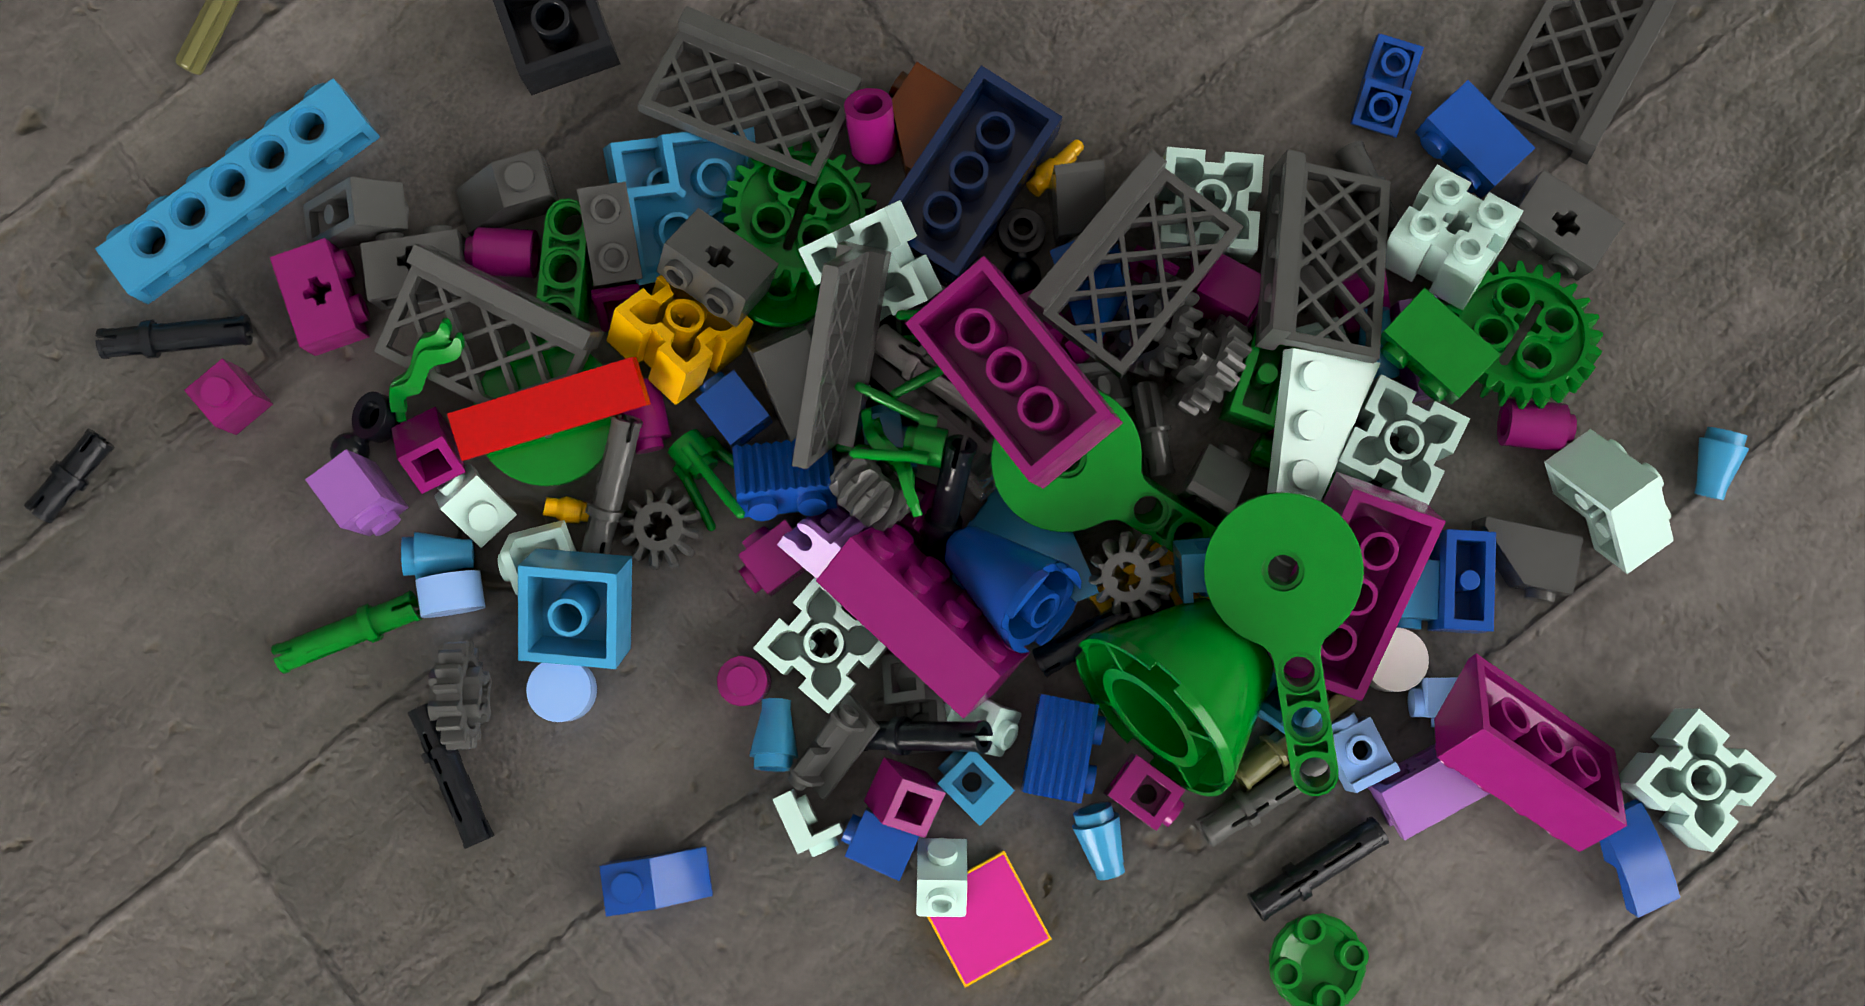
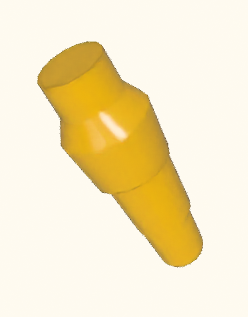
M1075 139L1054 158H1049L1036 168L1034 176L1026 183L1029 191L1039 197L1049 188L1054 165L1075 163L1077 156L1084 149L1083 143Z
M568 496L559 499L546 497L543 516L555 517L559 521L565 520L566 523L588 522L589 515L585 512L587 502Z

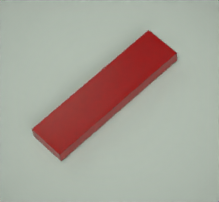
M636 356L447 413L461 461H465L651 405Z

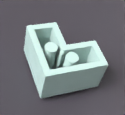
M1589 429L1544 461L1553 494L1586 518L1594 549L1626 574L1674 541L1669 522L1671 513L1665 505L1662 492L1664 482L1661 475L1652 465L1648 463L1641 464L1630 457L1617 441L1613 439L1607 441L1592 429Z

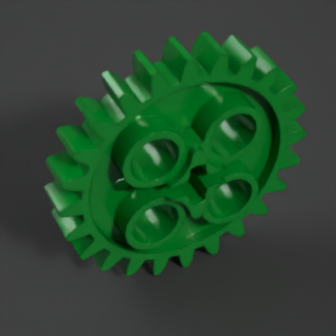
M809 141L802 144L801 151H795L793 146L788 147L793 159L811 166L816 153L811 152ZM842 153L833 161L828 158L816 182L806 214L802 219L795 242L790 251H785L782 246L787 238L793 217L798 210L808 181L748 157L747 164L749 168L737 165L734 178L737 181L727 182L725 194L729 198L723 199L721 212L728 214V216L723 218L722 224L779 263L771 287H775L781 278L788 279L790 292H794L798 281L805 280L809 291L814 292L816 285L798 250L805 246L803 241L810 238L818 240L874 213L877 205L876 200L864 199L869 193L871 184L870 182L856 184L855 181L860 172L858 166L847 171L842 168L846 157L845 154ZM781 180L788 181L793 184L796 190L790 192L782 191L774 183ZM831 198L837 201L840 208L828 209L819 200ZM763 221L773 222L779 227L780 231L772 234L766 233L760 229L758 224Z
M1518 260L1512 272H1509L1506 265L1501 261L1498 262L1492 273L1487 270L1480 285L1463 310L1450 303L1447 305L1454 314L1478 335L1488 337L1494 341L1495 344H1489L1501 354L1475 381L1482 384L1479 397L1484 398L1491 391L1497 392L1499 406H1503L1509 397H1515L1519 409H1524L1530 398H1532L1538 408L1542 409L1550 398L1559 404L1569 392L1575 394L1579 390L1584 380H1587L1596 368L1593 364L1602 353V350L1596 347V345L1603 337V332L1592 329L1600 318L1599 315L1584 313V310L1591 301L1590 298L1576 300L1572 296L1578 286L1576 283L1564 288L1560 286L1561 273L1559 271L1549 279L1543 277L1542 264H1538L1532 273H1527L1523 261ZM1504 301L1512 303L1516 308L1508 306ZM1534 304H1539L1542 310L1507 365L1500 364V357ZM1547 325L1555 327L1560 333L1552 331ZM1524 360L1533 362L1538 369L1530 367Z

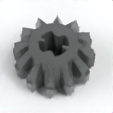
M850 455L844 456L835 466L836 470L829 477L831 480L829 488L831 493L838 498V505L845 507L849 511L850 517L855 516L864 526L869 527L871 525L876 530L884 531L886 528H892L897 521L900 522L910 511L898 475L881 460L852 458Z
M664 487L659 502L653 490L650 488L644 490V499L647 505L642 507L633 499L627 503L628 507L636 512L637 515L635 519L623 517L620 520L619 524L621 526L634 529V532L626 534L621 538V543L626 547L638 544L632 553V559L636 562L644 560L650 553L649 567L653 570L660 568L663 555H665L666 561L671 568L679 567V559L676 554L678 550L690 558L695 555L694 549L685 543L687 538L702 540L703 532L689 528L688 525L700 521L702 515L697 510L684 513L690 506L691 499L687 495H683L673 503L674 491L670 487ZM660 517L668 523L672 521L673 524L672 527L666 529L667 538L664 540L655 534L651 536V531L657 528L656 519Z
M1130 531L1121 533L1119 544L1111 538L1102 543L1106 556L1096 554L1091 558V563L1101 569L1102 573L1090 576L1088 582L1093 585L1103 584L1105 590L1098 593L1096 601L1102 603L1111 597L1114 598L1112 613L1115 615L1123 613L1127 605L1133 618L1142 616L1145 606L1155 611L1162 606L1158 594L1168 595L1173 591V586L1161 579V576H1167L1175 572L1174 565L1166 564L1161 566L1159 559L1167 554L1168 549L1165 546H1161L1152 552L1149 551L1152 544V536L1149 534L1141 535L1136 543ZM1134 564L1136 566L1134 574L1140 577L1141 580L1134 584H1129L1130 575L1124 572L1123 568Z

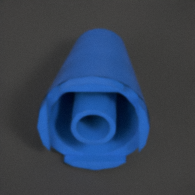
M968 526L957 530L946 543V565L1002 641L1013 651L1019 653L1029 652L1024 646L1032 642H1036L1039 646L1046 644L1063 628L1073 613L1077 602L1070 597L1074 585L1081 590L1082 581L1078 571L1069 564L977 526Z

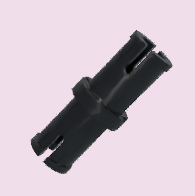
M89 428L62 461L56 460L49 468L52 473L24 504L27 510L32 511L34 509L33 515L47 523H52L58 513L78 490L83 492L89 485L87 480L109 452H112L115 448L112 443L108 441L105 443L106 438Z

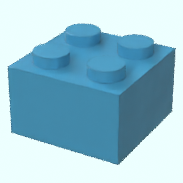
M540 548L532 551L518 565V661L616 669L631 649L632 556Z

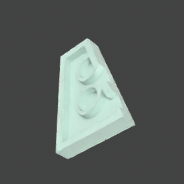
M1296 348L1284 349L1267 493L1294 492L1314 497L1320 501L1322 500L1380 363L1375 362L1373 364Z

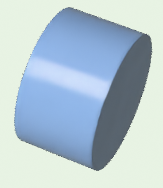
M480 570L447 572L415 580L421 618L456 615L486 608Z
M540 663L532 671L526 687L527 699L533 711L545 720L552 722L573 721L584 716L593 706L597 695V683L588 667Z

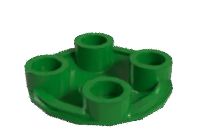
M1324 913L1303 914L1286 923L1274 938L1269 954L1270 977L1279 995L1291 1006H1345L1349 1004L1361 989L1366 965L1369 960L1368 950L1359 941L1356 933L1342 920Z

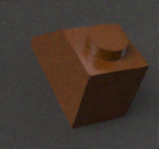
M916 62L909 74L904 71L901 72L889 91V95L892 98L896 137L905 178L963 93L962 89L919 62Z

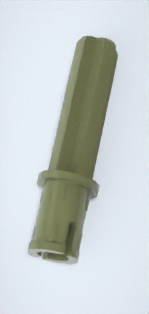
M240 0L205 1L176 57V64L195 75L203 74Z
M1326 690L1331 723L1352 708L1357 700ZM1278 729L1269 736L1264 733L1259 736L1261 742L1242 757L1235 780L1244 790H1251L1252 786L1279 765L1282 767L1289 765L1286 737Z

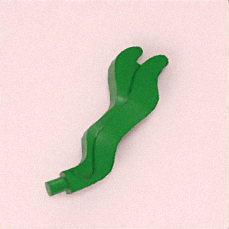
M443 318L438 329L422 334L415 346L409 368L392 380L389 387V403L391 412H395L397 422L406 421L407 397L419 394L422 391L430 369L440 364L455 361L460 357L465 346V339L460 332L456 333L454 339L450 337L452 333L450 319Z
M871 407L861 410L864 434L870 449L899 450L884 434L880 417L873 419ZM883 461L898 475L904 497L913 518L921 516L923 513L915 492V475L911 463Z

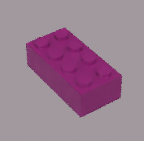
M985 256L980 258L905 323L1027 480L1043 489L1123 424L1121 419L1006 277Z
M1336 472L1323 502L1338 512L1355 534L1363 557L1364 576L1362 589L1354 609L1342 625L1324 640L1321 646V660L1326 690L1363 701L1446 521L1424 502ZM1296 562V564H1295V566H1294V568H1293V570H1292V573H1291L1290 577H1291V576L1296 572V570H1297V567H1298L1297 562ZM1268 652L1270 659L1272 661L1273 672H1275L1273 659L1271 657V654ZM1294 657L1286 662L1284 671L1293 678H1302L1311 672L1313 664L1304 657Z
M894 524L892 528H886L884 531L871 527L850 537L820 574L816 582L964 719L996 693L1030 654V651L1019 653L1009 648L966 590H963L949 577L950 572L947 567L936 558L927 557L913 544L914 539L911 534L900 525Z

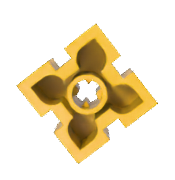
M660 275L656 278L652 295L642 288L615 308L606 341L625 359L637 356L638 363L644 361L651 367L648 380L670 401L677 405L703 384L708 368L716 374L742 354L753 321L746 316L735 327L725 319L711 314L705 305L685 291L673 287Z

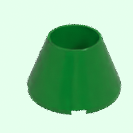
M1197 598L1194 599V603H1182L1092 633L1080 642L1078 646L1082 648V652L1075 657L1079 675L1094 704L1099 705V711L1106 717L1107 722L1127 744L1134 738L1154 756L1149 764L1182 788L1208 797L1222 794L1235 778L1273 677V665L1267 650L1232 630L1218 615L1210 599Z

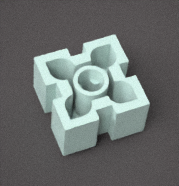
M1167 147L1162 157L1167 161L1165 168L1244 226L1241 233L1223 254L1239 263H1248L1258 250L1260 212L1248 211V208H1252L1262 192L1264 155L1225 152L1220 162L1215 163L1205 162L1206 150ZM1164 187L1157 195V200L1169 201V203L1162 204L1157 216L1183 213L1182 199ZM1191 206V212H1199ZM1212 221L1193 222L1196 245L1218 243L1226 233ZM1185 223L1158 226L1161 249L1188 246ZM1190 256L1176 257V258H1188V259H1190Z
M1437 164L1418 192L1413 206L1408 207L1391 232L1387 241L1385 268L1410 282L1413 281L1417 274L1433 282L1429 292L1463 310L1480 285L1488 268L1490 269L1505 246L1524 211L1490 192L1484 200L1477 198L1467 192L1471 182Z
M901 200L798 249L815 285L821 283L823 264L835 258L837 244L842 241L890 251L891 257L880 321L891 313L894 316L899 310H908L921 304L943 290L927 255L925 254L916 259L913 256L907 241L915 238L917 234Z
M1381 374L1371 384L1356 419L1361 425L1359 428L1356 426L1352 428L1334 471L1365 482L1376 480L1383 484L1382 488L1429 505L1445 472L1434 466L1436 461L1454 453L1470 418L1436 401L1421 408L1412 403L1417 393L1416 391ZM1395 435L1400 438L1398 446L1404 450L1399 453L1390 444V438Z
M814 577L793 601L802 610L790 625L779 618L753 649L783 675H788L793 668L797 669L806 677L798 688L830 714L857 685L848 675L861 661L870 669L888 648L858 620L855 621L844 611L845 608L822 588ZM829 631H832L837 635L834 645L838 649L832 656L825 652L822 658H820L814 652L818 644L813 639L819 632L827 636Z
M1675 708L1650 737L1659 745L1654 753L1638 752L1619 774L1621 789L1633 800L1641 801L1647 809L1666 812L1659 822L1688 848L1714 852L1739 822L1729 814L1736 805L1752 807L1777 776L1746 749L1725 748L1723 744L1730 735L1700 709Z

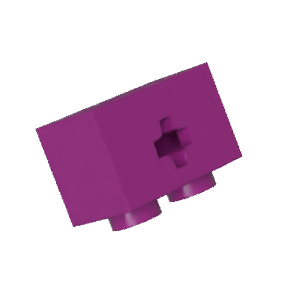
M323 238L270 257L300 348L314 356H318L370 337L365 322L371 319L370 313L360 293L355 294L350 278L354 277L356 273L352 260L345 249L340 250L329 240ZM326 288L332 290L327 292L326 294L324 293V289ZM324 298L326 300V303L324 304L318 302Z

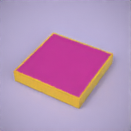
M1004 850L967 870V906L964 917H927L965 988L1052 940Z

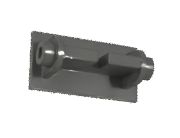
M626 181L578 188L577 193L594 286L613 285L643 279Z
M848 693L840 705L832 710L830 713L831 717L799 760L789 768L791 775L788 781L794 788L803 791L806 787H812L822 800L828 798L881 728L851 693Z

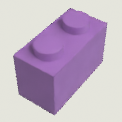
M347 449L305 479L340 528L366 536L373 534L381 536L387 533L401 521L398 515L409 508L376 462Z

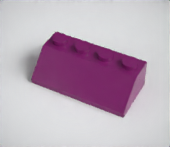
M1477 653L1470 657L1434 719L1437 758L1445 766L1455 769L1476 783L1481 790L1491 793L1512 807L1516 813L1526 816L1547 830L1552 837L1562 840L1578 852L1626 827L1627 821L1615 749Z

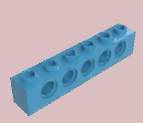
M334 78L327 83L317 84L305 93L303 100L291 109L272 115L265 122L264 128L252 137L233 143L226 150L225 156L210 167H203L191 173L186 179V184L175 192L152 201L147 206L146 212L130 224H123L114 228L107 235L106 241L96 247L95 250L128 295L146 304H150L378 140L380 135L350 95ZM324 124L322 134L314 140H308L309 131L316 125ZM279 152H284L285 155L282 163L275 168L269 169L271 158ZM240 180H245L242 192L237 196L230 197L232 186ZM205 208V215L201 222L191 225L193 214L197 210ZM165 236L163 248L159 252L152 254L154 242L158 238Z

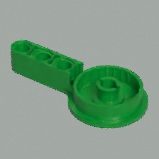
M560 199L549 207L545 217L536 298L560 310L568 308L572 316L589 324L593 277L583 221L580 229L572 235H564L562 231L563 223L568 217L581 215L580 204L574 199ZM566 262H576L577 272L574 278L566 283H560L557 279L559 268ZM536 335L539 345L549 342ZM526 340L524 343L506 352L507 356L530 349L529 343ZM559 346L542 351L551 379L567 373L575 354ZM590 354L582 372L603 365ZM533 355L510 363L519 390L542 382ZM501 366L486 371L481 380L485 394L498 398L510 393ZM611 417L555 433L552 438H538L486 454V456L503 473L518 481L537 486L567 484L586 476L602 462Z
M1096 389L1123 424L1044 489L1029 482L995 438L993 439L991 469L998 492L1004 502L1017 516L1033 526L1049 531L1073 532L1091 528L1107 520H1119L1142 534L1151 535L1153 541L1161 546H1165L1173 553V541L1210 538L1219 525V522L1142 474V449L1137 429L1125 409L1115 399L1101 390ZM1145 496L1156 497V504L1150 512L1145 514L1134 512V506L1140 498ZM1185 522L1196 523L1194 533L1190 537L1185 539L1174 537L1176 528L1180 524Z
M1272 492L1253 497L1241 503L1219 523L1206 550L1204 562L1205 585L1210 601L1221 619L1237 634L1263 646L1271 654L1274 662L1293 782L1301 792L1309 796H1321L1329 793L1335 787L1339 776L1321 660V646L1326 637L1348 618L1358 601L1364 576L1363 557L1352 529L1332 507L1308 495L1294 492ZM1288 555L1294 558L1298 564L1296 572L1289 577L1287 582H1281V579L1274 577L1268 570L1270 561L1276 556ZM1294 657H1304L1310 660L1313 668L1307 676L1293 678L1284 671L1286 662ZM1311 707L1317 710L1321 717L1314 726L1308 728L1300 727L1292 720L1294 713L1298 709ZM1312 757L1323 759L1328 764L1327 770L1322 775L1316 777L1304 774L1300 767L1305 760Z

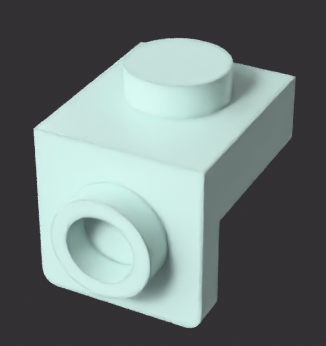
M471 464L465 466V473L437 487L439 491L435 494V499L439 508L482 548L517 514L480 477L478 471Z
M565 520L508 535L498 555V567L504 581L511 582L516 595H518V565L536 548L576 552Z
M919 838L917 849L916 914L925 917H964L967 906V839Z

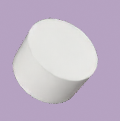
M1396 628L1370 686L1383 692H1401L1418 685L1425 677L1429 665V655L1423 641L1410 630Z

